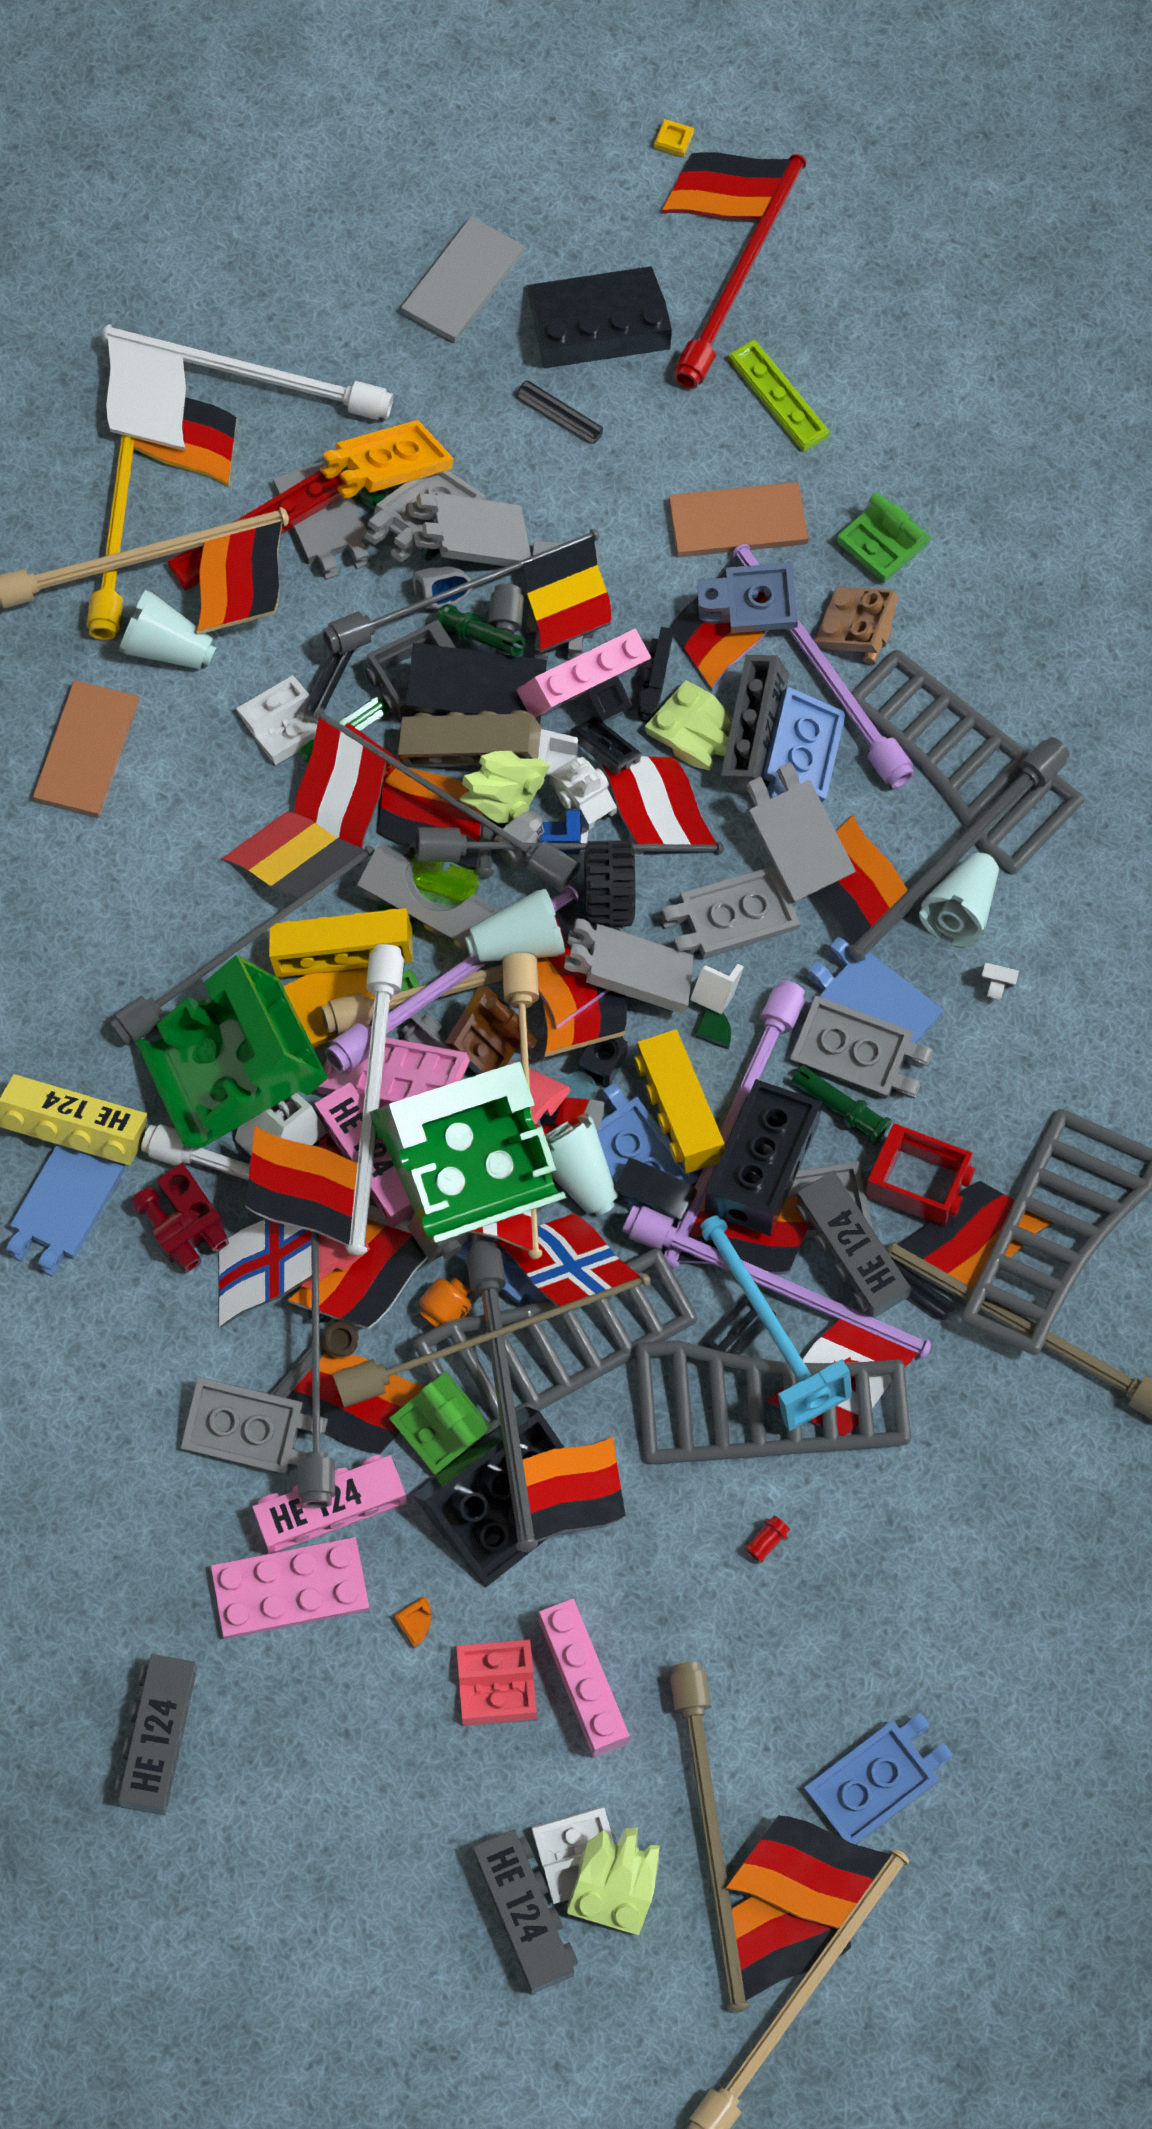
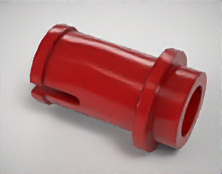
M775 1515L770 1520L767 1518L764 1520L765 1526L744 1547L759 1563L764 1561L766 1556L781 1540L786 1541L788 1539L786 1534L790 1531V1528Z

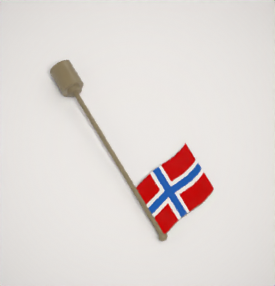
M574 1213L537 1226L539 1250H542V1255L538 1259H532L527 1250L502 1240L495 1241L494 1243H496L497 1247L517 1263L534 1287L558 1308L387 1370L383 1363L376 1365L374 1359L332 1373L343 1406L346 1408L385 1394L384 1386L390 1384L388 1377L637 1286L644 1284L647 1287L650 1284V1277L644 1273L637 1274L620 1260L594 1227Z

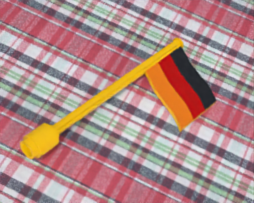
M185 397L182 432L186 451L122 435L106 556L120 553L134 449L164 464L206 475L229 487L237 417L215 405ZM118 569L103 572L101 589L90 595L86 626L89 629V635L98 640H112L120 630L123 598L115 591Z

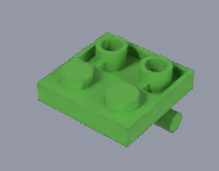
M875 492L869 499L872 505L838 534L836 542L881 582L885 583L929 544L931 537L911 520V516L900 506L891 503L886 497Z
M447 1371L425 1386L417 1396L389 1418L435 1475L492 1429L491 1425Z

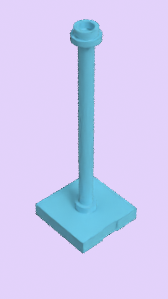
M712 1216L706 1219L700 1226L703 1238L714 1242L799 1383L778 1394L782 1420L789 1432L852 1398L850 1370L843 1359L815 1375H811L724 1233L727 1229L726 1222L721 1220L719 1216Z

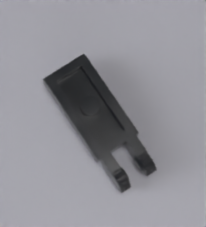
M661 627L659 638H652L649 654L651 658H654L653 668L646 667L642 687L647 689L641 692L638 707L639 719L642 722L645 721V723L649 722L659 710L674 632L671 628Z

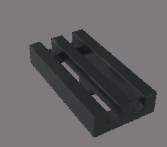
M596 716L571 729L570 736L578 738V745L616 775L621 772L622 767L624 769L630 768L631 762L634 764L640 762L642 753Z
M747 1296L735 1306L703 1341L702 1345L704 1347L726 1352L732 1343L755 1320L758 1314L753 1309L720 1346L715 1343L721 1334L750 1304ZM760 1321L731 1353L742 1355L765 1330L766 1327L763 1322Z

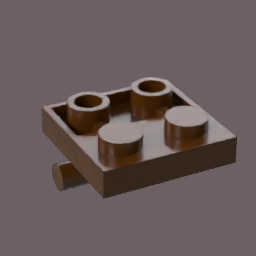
M479 986L445 1041V1044L451 1050L466 1052L470 1059L468 1066L477 1075L506 1066L520 1044L519 1015L509 1008L489 987ZM527 1026L528 1049H532L536 1046L538 1040L528 1030L529 1027Z

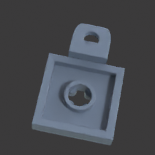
M792 562L727 567L726 578L707 579L697 585L699 619L703 623H730L731 633L798 628ZM759 592H764L765 597H771L766 603H758L753 600V598H757Z

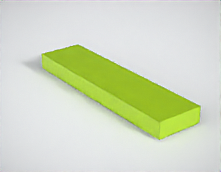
M755 339L728 354V360L803 452L830 437L828 428Z

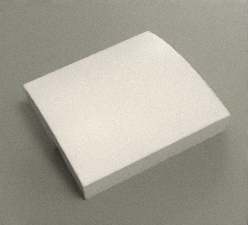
M293 675L236 708L240 718L274 765L299 752V749L314 739L318 721L304 714V706L310 694Z
M604 1806L531 1827L553 1904L570 1899L579 1874L578 1866L587 1842L604 1830L609 1834L610 1841L614 1843Z

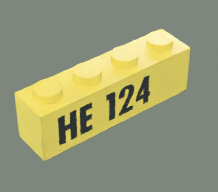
M13 1074L0 1097L1 1128L131 1166L142 1145L146 1131L147 1113Z

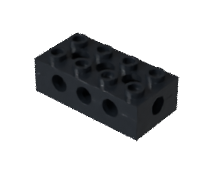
M755 1079L706 1190L704 1213L711 1216H719L720 1219L771 1236L819 1125L822 1101Z

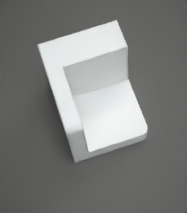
M541 729L538 758H542L550 765L546 776H550L552 772L576 758L578 738Z
M737 964L730 976L711 967L703 966L690 1000L722 1014L735 993L744 966Z

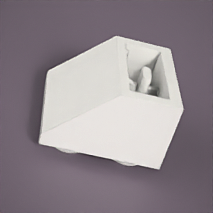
M295 1093L239 1126L235 1141L251 1156L255 1125L279 1138L308 1145L315 1144L328 1132L312 1106L298 1093Z

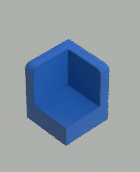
M566 810V822H542L544 833L539 836V843L544 841L548 843H581L580 810ZM560 850L565 854H580V850Z

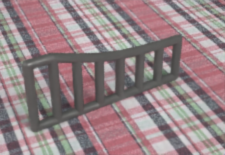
M894 650L851 693L873 725L888 738H895L904 752L928 775L945 795L968 829L980 814L1021 773L1020 762L1029 754L1027 750L900 650ZM898 665L912 678L880 711H877L864 699ZM924 686L938 698L903 733L889 720ZM949 706L961 715L963 719L926 755L914 741ZM973 727H976L989 739L949 780L937 767V764ZM1001 747L1014 757L1015 760L968 807L958 790ZM1056 774L1044 787L1034 786L987 836L985 833L977 841V844L983 853L990 855L1008 873L1015 874L1083 804L1084 797ZM1051 788L1067 799L1013 858L997 846Z
M1057 1110L961 1314V1321L1029 1354H1038L1069 1291L1086 1263L1114 1228L1152 1191V1148L1067 1110ZM1066 1125L1149 1162L1143 1177L1140 1178L1058 1141L1064 1126ZM1053 1153L1131 1188L1133 1191L1120 1203L1046 1170L1045 1167ZM1038 1182H1041L1110 1214L1096 1227L1032 1198ZM1026 1210L1088 1239L1076 1253L1019 1227V1223ZM1012 1239L1068 1264L1061 1279L1058 1280L1005 1256ZM1000 1268L1052 1292L1045 1308L991 1285L998 1269ZM984 1299H990L1038 1321L1031 1338L979 1315L978 1312Z
M654 1248L626 1264L637 1274L653 1265L678 1309L680 1316L662 1325L642 1287L637 1286L627 1290L650 1331L645 1336L631 1342L609 1300L604 1298L593 1302L619 1348L618 1351L601 1360L574 1310L560 1314L588 1365L586 1369L571 1377L568 1375L540 1322L527 1326L526 1328L557 1383V1385L545 1392L538 1394L506 1334L504 1335L509 1371L526 1400L525 1403L515 1408V1413H518L525 1406L540 1411L635 1358V1348L639 1343L665 1341L697 1322V1314L661 1250ZM545 1299L523 1307L500 1311L502 1325L519 1322L558 1307L549 1299ZM479 1315L449 1320L418 1337L414 1341V1347L419 1357L434 1353L431 1347L448 1337L451 1338L454 1345L467 1341L468 1339L464 1332L486 1328L485 1316ZM469 1347L458 1351L495 1418V1420L489 1422L492 1429L471 1445V1447H474L499 1428L501 1423L496 1390L473 1348ZM438 1359L424 1364L433 1381L444 1373Z
M680 1340L639 1343L635 1348L644 1460L648 1464L908 1445L911 1441L905 1369L901 1360L845 1363L850 1370V1377H855L860 1434L838 1436L835 1406L822 1413L824 1437L802 1438L800 1425L790 1432L787 1428L788 1440L766 1441L760 1373L782 1376L784 1391L797 1384V1378L787 1362L741 1356ZM672 1355L680 1448L658 1449L651 1356ZM686 1356L709 1362L716 1445L694 1447ZM805 1363L812 1376L834 1364ZM723 1366L746 1371L752 1442L730 1444ZM890 1374L896 1431L874 1433L869 1376Z

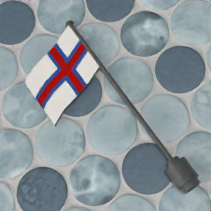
M265 1219L229 1237L228 1246L219 1251V1328L227 1325L249 1310L285 1296L312 1278L313 1451L306 1453L305 1458L298 1461V1496L302 1498V1505L304 1507H329L332 1505V1498L335 1496V1460L329 1458L326 1452L320 1451L319 1233Z

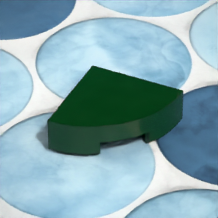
M707 1008L696 1037L729 1049L731 1026L725 1014H720Z

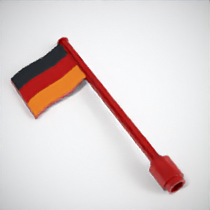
M718 152L692 153L662 209V214L689 213L726 220H760L700 338L686 343L674 366V379L682 387L695 389L703 383L716 357L711 345L800 171L807 165L806 159L802 155L792 154L789 159H756Z

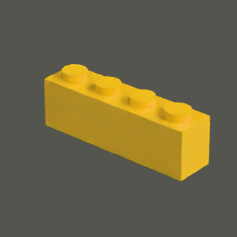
M407 908L276 923L270 928L269 957L275 976L278 978L368 967L369 955L373 953V948L381 944L394 945L400 948L404 963L413 962L412 927Z
M677 1029L638 1041V1056L634 1057V1063L639 1076L645 1075L648 1081L645 1089L650 1104H657L660 1113L657 1114V1119L663 1134L669 1133L672 1142L669 1143V1148L674 1162H681L685 1174L719 1163L725 1149V1143Z

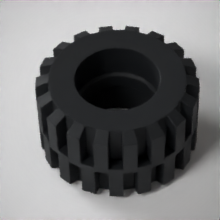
M630 840L588 841L584 851L585 918L591 927H596L597 924L606 927H631L633 924L636 902L634 847Z

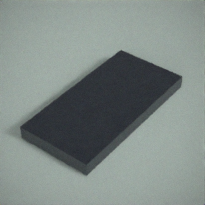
M413 643L405 709L445 715L450 712H459L464 715H478L483 711H490L496 714H511V712L516 710L528 712L516 689L532 678L546 672L547 660ZM541 715L535 718L539 724L541 722Z

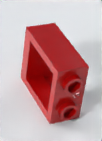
M893 1123L868 1179L866 1197L945 1227L949 1216L956 1217L960 1209L963 1197L959 1196L962 1186L969 1187L976 1168L971 1166L973 1152ZM901 1151L956 1172L943 1204L887 1183Z

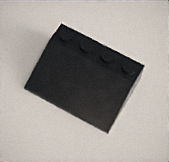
M652 266L526 285L544 369L670 350L672 327L669 314Z
M525 1406L516 1413L522 1459L552 1449L565 1448L540 1411ZM501 1426L413 1494V1497L432 1524L484 1587H488L532 1552H522L516 1548L518 1538ZM547 1539L538 1541L537 1547Z

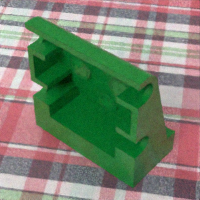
M238 955L232 957L204 982L210 995L207 999L196 1001L187 997L156 1024L162 1036L160 1040L148 1042L140 1038L136 1042L182 1144L190 1148H201L209 1145L297 1092L308 1096L328 1079L280 979Z
M520 1061L385 1105L369 1112L378 1139L383 1138L421 1229L431 1244L566 1198L565 1193L558 1192L554 1186L552 1172L556 1171V1167L543 1128L536 1127L532 1120L530 1108L535 1104Z

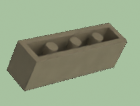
M521 710L513 711L511 714H496L490 711H483L478 715L450 712L446 716L417 713L414 717H402L398 755L408 767L482 766L479 763L481 755L495 751H512L520 759L538 758L541 726L532 714Z

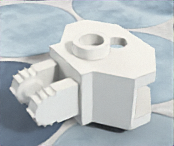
M576 757L550 774V782L561 803L567 810H580V825L588 831L594 828L595 821L605 814L609 816L616 814L617 807L607 789L609 783L606 776L599 768L594 769L584 757Z

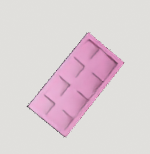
M386 1037L379 1105L385 1106L461 1081L470 1062L467 1053ZM369 1058L353 1070H345L342 1073L336 1071L327 1059L323 1069L328 1079L316 1088L318 1093L329 1095L349 1082L353 1084L357 1092L361 1089L365 1092Z
M356 1537L211 1565L224 1639L370 1611Z

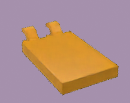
M419 420L337 442L335 450H328L323 453L322 457L327 461L328 465L321 466L320 471L326 478H333L345 467H348L349 470L340 474V477L346 484L339 486L338 491L344 498H351L363 487H366L371 493L452 469L454 458Z
M367 967L307 974L283 986L313 1048L338 1037L336 1032L327 1033L321 1016V1006L328 1005L329 1000L359 992L362 993L364 998L375 999L372 993L366 989Z

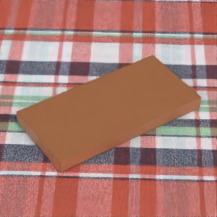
M799 482L669 495V506L678 558L733 552L741 544L749 545L750 550L808 544L809 538Z
M74 680L33 795L34 802L96 818L100 817L139 704V696Z

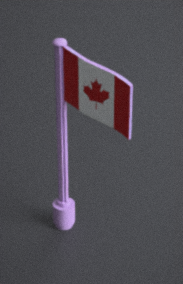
M633 1205L622 1232L630 1235L629 1239L652 1249L661 1250L663 1246L667 1248L672 1246L731 1272L718 1249L677 1232L678 1229L672 1226L674 1219L645 1206L641 1209ZM741 1260L756 1284L838 1319L813 1344L803 1358L804 1363H836L841 1359L845 1363L898 1359L903 1362L905 1368L918 1355H920L919 1359H923L930 1352L931 1343L929 1339L924 1341ZM890 1374L869 1376L872 1409L891 1383ZM850 1377L852 1398L836 1406L838 1434L841 1436L848 1435L859 1425L855 1377ZM783 1386L773 1396L768 1398L765 1403L781 1409L778 1394L783 1391ZM822 1414L811 1419L809 1422L823 1427Z

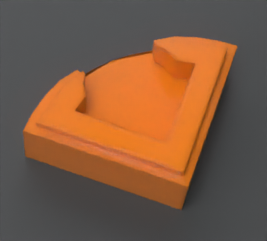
M426 1596L394 1616L414 1648L425 1639L431 1625V1609Z

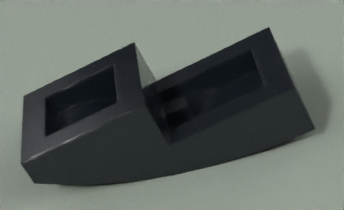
M630 1157L614 1187L618 1194L647 1204L650 1209L683 1222L698 1192L696 1188L676 1177Z

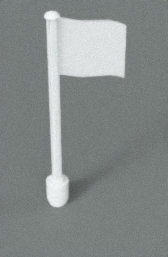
M111 324L106 325L102 331V340L109 345L111 370L106 408L109 429L113 433L186 451L182 432L186 397L183 361L341 401L344 405L348 406V413L374 420H379L380 418L388 419L391 412L394 395L387 392L386 388L355 381L353 387L347 386L346 388L112 328Z

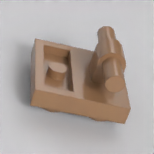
M836 587L814 642L819 648L824 650L865 652L863 661L868 665H875L880 650L886 646L893 629L891 622L897 609L898 595L894 590Z

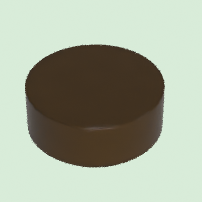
M339 1321L332 1323L322 1335L324 1351L335 1359L349 1357L354 1353L359 1343L356 1329L347 1322Z

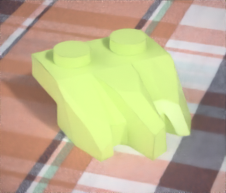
M685 680L645 725L647 735L671 747L674 755L693 767L711 771L714 764L711 756L720 755L725 757L733 717L713 694Z
M495 751L481 755L479 763L482 765V768L477 772L464 775L462 785L470 791L462 795L459 800L467 807L498 823L511 822L516 817L529 811V806L536 792L542 787L544 777L550 765L542 758L520 759L512 751Z
M638 1827L625 1828L617 1844L612 1843L609 1834L602 1830L586 1844L578 1866L579 1874L567 1904V1914L639 1935L655 1889L660 1846L650 1845L645 1851H639L637 1847Z

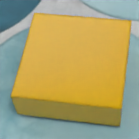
M664 119L655 140L654 149L684 158L694 134V128Z

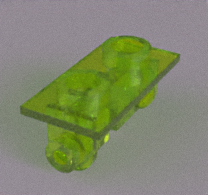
M415 855L412 858L413 879L416 887L422 891L461 903L471 895H475L480 886V882H478L479 876L474 874V870L450 864L448 871L442 870L444 862H417Z

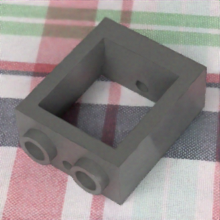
M439 620L367 654L368 668L365 669L367 678L373 687L379 686L383 693L381 695L382 701L385 703L390 714L395 712L400 722L402 717H411L421 711L405 709L406 699L401 700L384 670L411 657L413 643L456 648Z

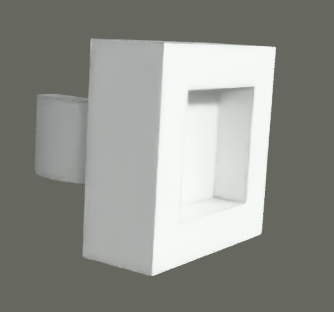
M985 962L981 978L991 980L987 997L1000 1000L1005 984L1016 985L1019 971Z

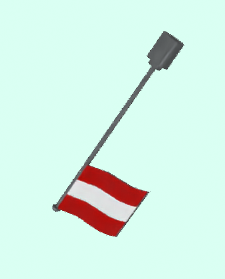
M318 708L315 710L314 718L318 723L313 751L297 792L294 813L309 818L335 837L363 848L367 830L380 798L387 762L527 853L525 861L528 862L527 870L558 891L563 892L576 876L580 863L546 841L540 845L535 843L530 848L324 713L325 709Z
M641 756L639 763L634 764L631 762L630 768L624 769L622 767L621 772L617 775L594 758L608 779L620 818L635 843L632 844L634 851L717 852V855L723 853L724 846L721 842L714 840L701 817L689 779L675 757ZM417 827L415 833V858L417 862H459L460 855L465 856L467 849H519L510 842H467L466 835H461L459 828ZM523 842L524 844H526V845L529 846L530 848L535 844V843ZM587 843L550 844L559 850H585Z

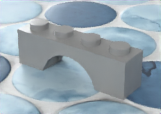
M384 844L376 848L357 884L365 889L364 894L378 902L385 900L394 905V909L407 908L409 919L415 917L424 922L423 926L428 931L436 935L444 933L453 938V943L460 949L469 952L465 937L471 935V927L501 911L475 895H471L468 899L456 905L446 906L431 902L420 893L415 885L412 872L413 860Z

